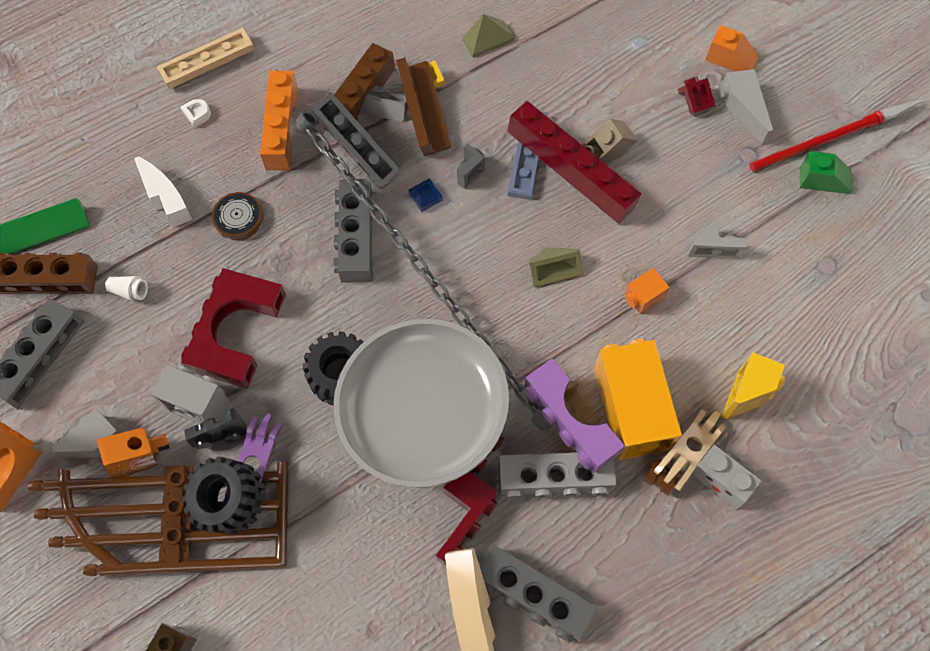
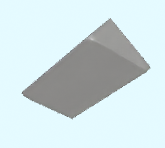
M372 88L361 106L360 113L403 122L409 107L404 94Z

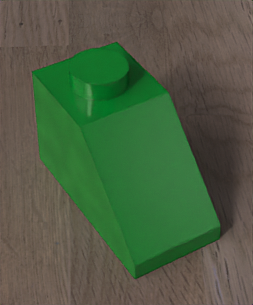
M809 151L800 166V188L850 194L852 192V170L836 154Z

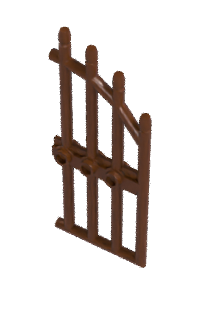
M277 462V471L264 472L261 481L262 483L277 482L276 499H265V502L261 501L260 507L263 508L262 511L276 510V527L248 528L244 531H238L237 534H222L205 530L191 531V522L189 521L191 515H186L184 512L187 504L182 503V496H186V490H183L185 484H189L190 479L188 476L191 472L194 473V466L175 465L165 467L163 476L71 479L70 470H59L58 479L34 480L28 483L29 491L60 492L61 508H40L34 510L33 515L35 519L39 520L50 518L65 519L75 536L49 538L48 546L52 548H62L63 546L65 548L83 547L103 563L100 565L90 564L84 566L83 575L97 576L98 574L100 576L287 568L288 462ZM163 487L162 504L74 507L71 490ZM218 501L219 508L222 510L223 501ZM162 515L161 532L89 535L79 519ZM276 539L275 556L189 560L190 542ZM160 544L159 561L122 563L102 546Z

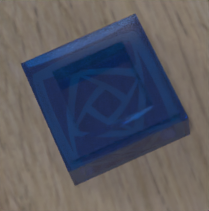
M430 178L408 189L410 197L421 212L443 201V196Z

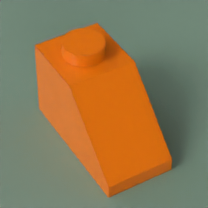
M720 25L711 43L706 61L733 71L754 69L759 56L742 32Z

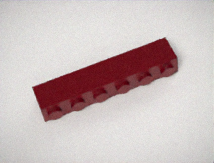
M529 101L523 103L510 115L507 132L532 151L534 155H537L539 159L615 222L620 224L635 209L642 193Z

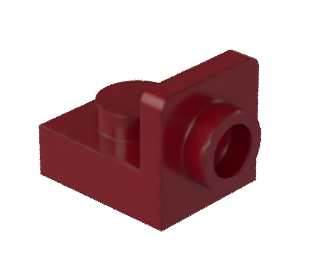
M698 76L684 81V86L677 89L678 93L684 92L690 115L716 106L708 78L699 80Z

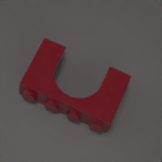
M222 268L219 276H216L213 281L212 293L209 299H206L203 303L202 316L199 322H196L193 326L191 341L182 351V365L192 370L195 374L208 376L218 381L248 389L258 366L251 355L220 346L217 343V330L225 317L239 310H251L277 318L286 296L282 284Z

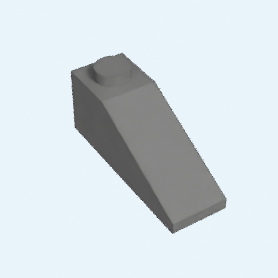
M755 69L726 73L723 82L719 86L720 97L724 98L726 107L762 145L767 144L773 128Z

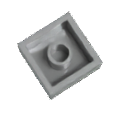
M167 365L151 394L168 412L197 424H201L210 418H215L216 422L221 421L231 403L225 395L226 391L218 386V381L208 376H203V378L194 376L192 370L181 365L178 368Z

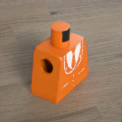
M138 428L96 439L103 465L110 477H127L155 466L157 463L154 454L170 449L165 433L148 438L145 428Z

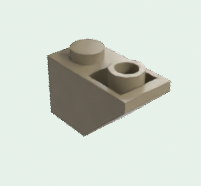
M609 119L583 146L607 164L621 157L638 140L625 122Z

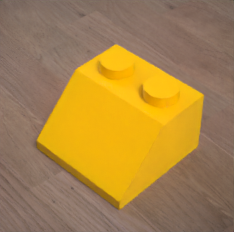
M752 352L738 370L721 418L729 419L761 407L767 399L772 400L775 392H779L785 382L786 376L782 375L785 365Z

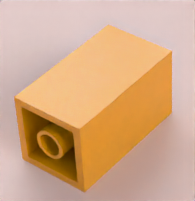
M636 339L628 345L609 344L604 346L599 351L594 372L608 426L625 445L622 453L616 457L617 461L671 451L682 434L655 340Z

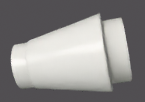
M140 276L109 277L105 284L108 292L133 302L143 300L148 292V284Z

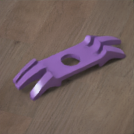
M266 414L256 432V438H253L259 418L254 417L246 431L245 442L238 459L240 462H245L249 457H257L260 460V467L255 472H259L262 478L276 438L283 426L280 423H276L268 436V441H265L271 414ZM230 484L226 489L222 509L230 499Z

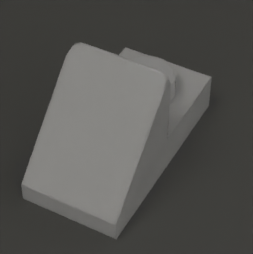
M716 220L693 240L688 251V257L740 259L746 248V239L737 238L732 235L719 237V221Z

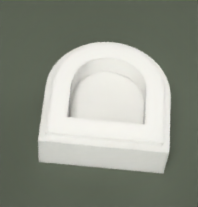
M195 99L181 106L182 112L194 128L208 121L211 116V110L204 100Z

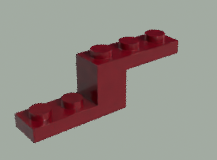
M502 431V433H501V435H500V437H499V439H498L496 445H495L494 448L492 449V451H494V452L499 448V446L501 445V443H502L503 440H504V438L501 437L502 434H503V431ZM486 459L466 475L446 483L443 487L446 496L468 511L436 554L437 561L445 567V554L447 552L464 550L461 547L467 538L472 540L481 528V525L478 523L484 515L489 517L498 505V502L495 501L497 491L473 475L474 472L477 474L481 472L488 461Z

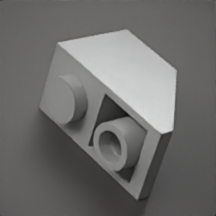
M94 409L92 412L85 414L70 432L61 435L51 449L65 459L101 458L96 439L121 432L103 414Z

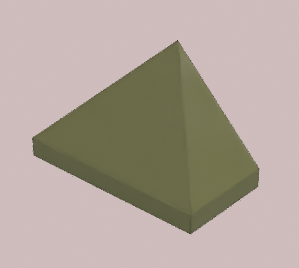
M483 14L463 37V42L473 58L514 41L513 34L503 20Z
M546 248L529 261L534 287L584 274L579 249Z

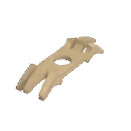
M701 409L677 444L654 470L656 474H659L672 458L676 459V462L664 479L667 484L683 466L687 470L675 488L680 491L698 463L726 428L725 424L722 423L713 434L710 432L721 414L720 412L715 411L705 424L701 426L699 423L707 412ZM687 439L698 441L701 450L698 452L690 450L686 444Z

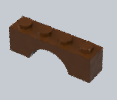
M372 43L334 94L357 122L361 106L368 93L377 85L383 87L395 71L393 52Z

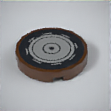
M243 192L229 193L220 198L214 205L211 214L212 223L218 233L223 237L225 236L230 238V240L236 241L247 239L259 230L258 227L264 218L262 207L257 199Z

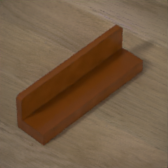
M405 57L396 60L417 141L423 155L428 156L450 149L452 146L428 61L409 66Z

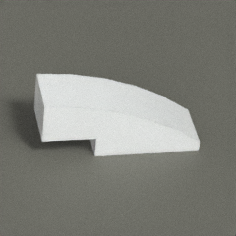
M139 156L134 158L148 197L155 209L164 208L173 227L193 220L187 206L172 182L148 161Z

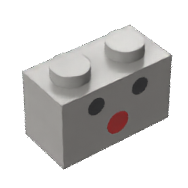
M715 444L704 455L692 473L695 478L735 509H738L748 500L761 482L759 478Z

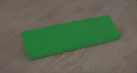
M74 198L0 224V253L12 255L90 227L83 204L78 198Z

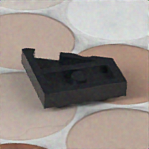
M235 409L225 411L226 419L216 422L215 418H210L201 424L185 429V438L193 448L205 449L211 447L214 442L222 440L224 442H232L240 439V436L246 435V423Z

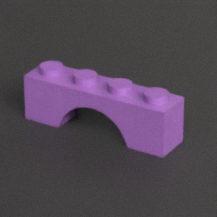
M552 358L525 377L524 392L533 403L537 401L543 409L541 410L542 415L550 424L554 423L561 431L559 435L563 442L569 447L572 445L578 452L577 458L586 469L591 468L596 473L620 455L625 445L607 424L597 426L585 425L575 420L569 414L564 403V394L570 379Z

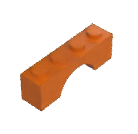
M269 71L260 156L266 170H290L291 113L292 109L296 108L298 86L293 71Z

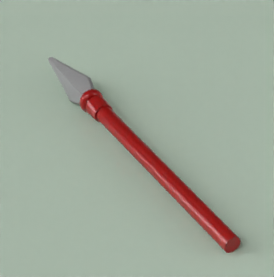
M923 100L885 108L882 111H875L861 120L751 162L749 164L752 172H755L861 129L881 125L885 120L901 115L920 104Z

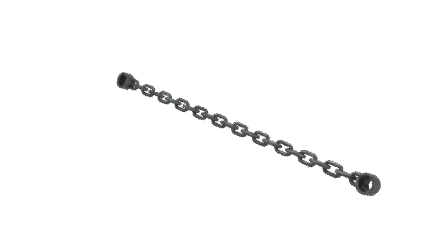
M302 111L296 119V128L300 132L310 135L319 151L325 154L332 162V166L339 176L343 177L351 186L355 196L367 206L375 221L383 226L396 247L408 257L410 264L416 272L429 283L436 297L449 308L456 322L470 331L472 329L473 333L481 337L492 349L500 363L508 370L505 372L506 379L514 389L515 395L534 414L532 417L533 424L540 430L549 429L554 423L550 424L542 415L541 410L543 409L541 406L539 407L536 402L533 403L530 399L525 401L519 394V392L524 390L525 386L514 376L511 367L503 358L498 356L491 347L490 341L481 331L477 330L465 310L456 304L444 284L435 278L423 258L416 254L408 245L407 238L399 229L394 227L389 221L386 212L373 201L365 186L359 180H356L344 160L335 154L327 139L315 129L319 124L318 119L312 113ZM322 139L326 146L322 148L317 141ZM341 163L346 170L340 171L336 164ZM359 186L364 191V193L361 194V196L355 190V188H358ZM379 210L384 218L379 219L374 212ZM399 235L404 242L399 244L394 237ZM419 260L424 267L419 269L414 262ZM439 285L445 293L440 295L434 287ZM460 310L466 319L461 321L455 313Z

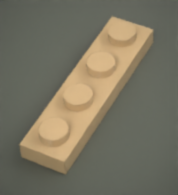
M242 27L157 66V69L168 89H171L255 49Z

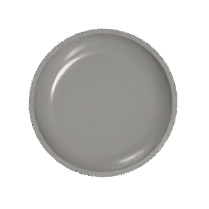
M413 319L399 322L369 337L355 350L346 362L338 379L334 396L336 428L343 446L355 462L365 471L385 482L413 488L434 487L446 484L476 468L496 445L503 431L509 408L507 379L496 354L472 331L455 323L438 319Z

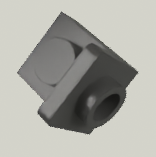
M468 143L463 146L464 161L457 168V183L464 189L485 171L484 154L478 148H473Z

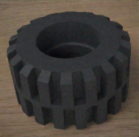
M339 331L336 336H334L333 332L327 333L328 337L325 339L322 336L318 337V343L316 345L311 343L308 347L311 353L305 352L304 360L306 363H303L304 376L314 395L316 394L322 402L327 400V403L333 406L338 379L326 377L324 375L325 370L331 362L337 359L349 360L355 350L363 343L361 339L357 341L356 335L350 333L346 337L345 332Z
M225 457L209 458L205 460V464L199 463L195 467L197 470L195 473L191 472L188 478L190 481L189 484L184 485L183 490H186V496H182V503L187 504L184 512L186 515H191L189 521L197 525V528L208 532L237 534L238 531L248 529L247 523H255L257 520L255 517L256 513L261 514L263 508L260 507L261 501L265 502L266 496L262 495L261 491L265 489L264 483L259 482L262 477L259 472L254 471L255 468L251 465ZM229 482L231 489L230 499L227 505L220 510L218 495L223 485Z

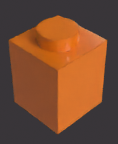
M652 268L628 283L624 295L629 306L633 309L636 308L641 314L663 300L670 287L657 271Z

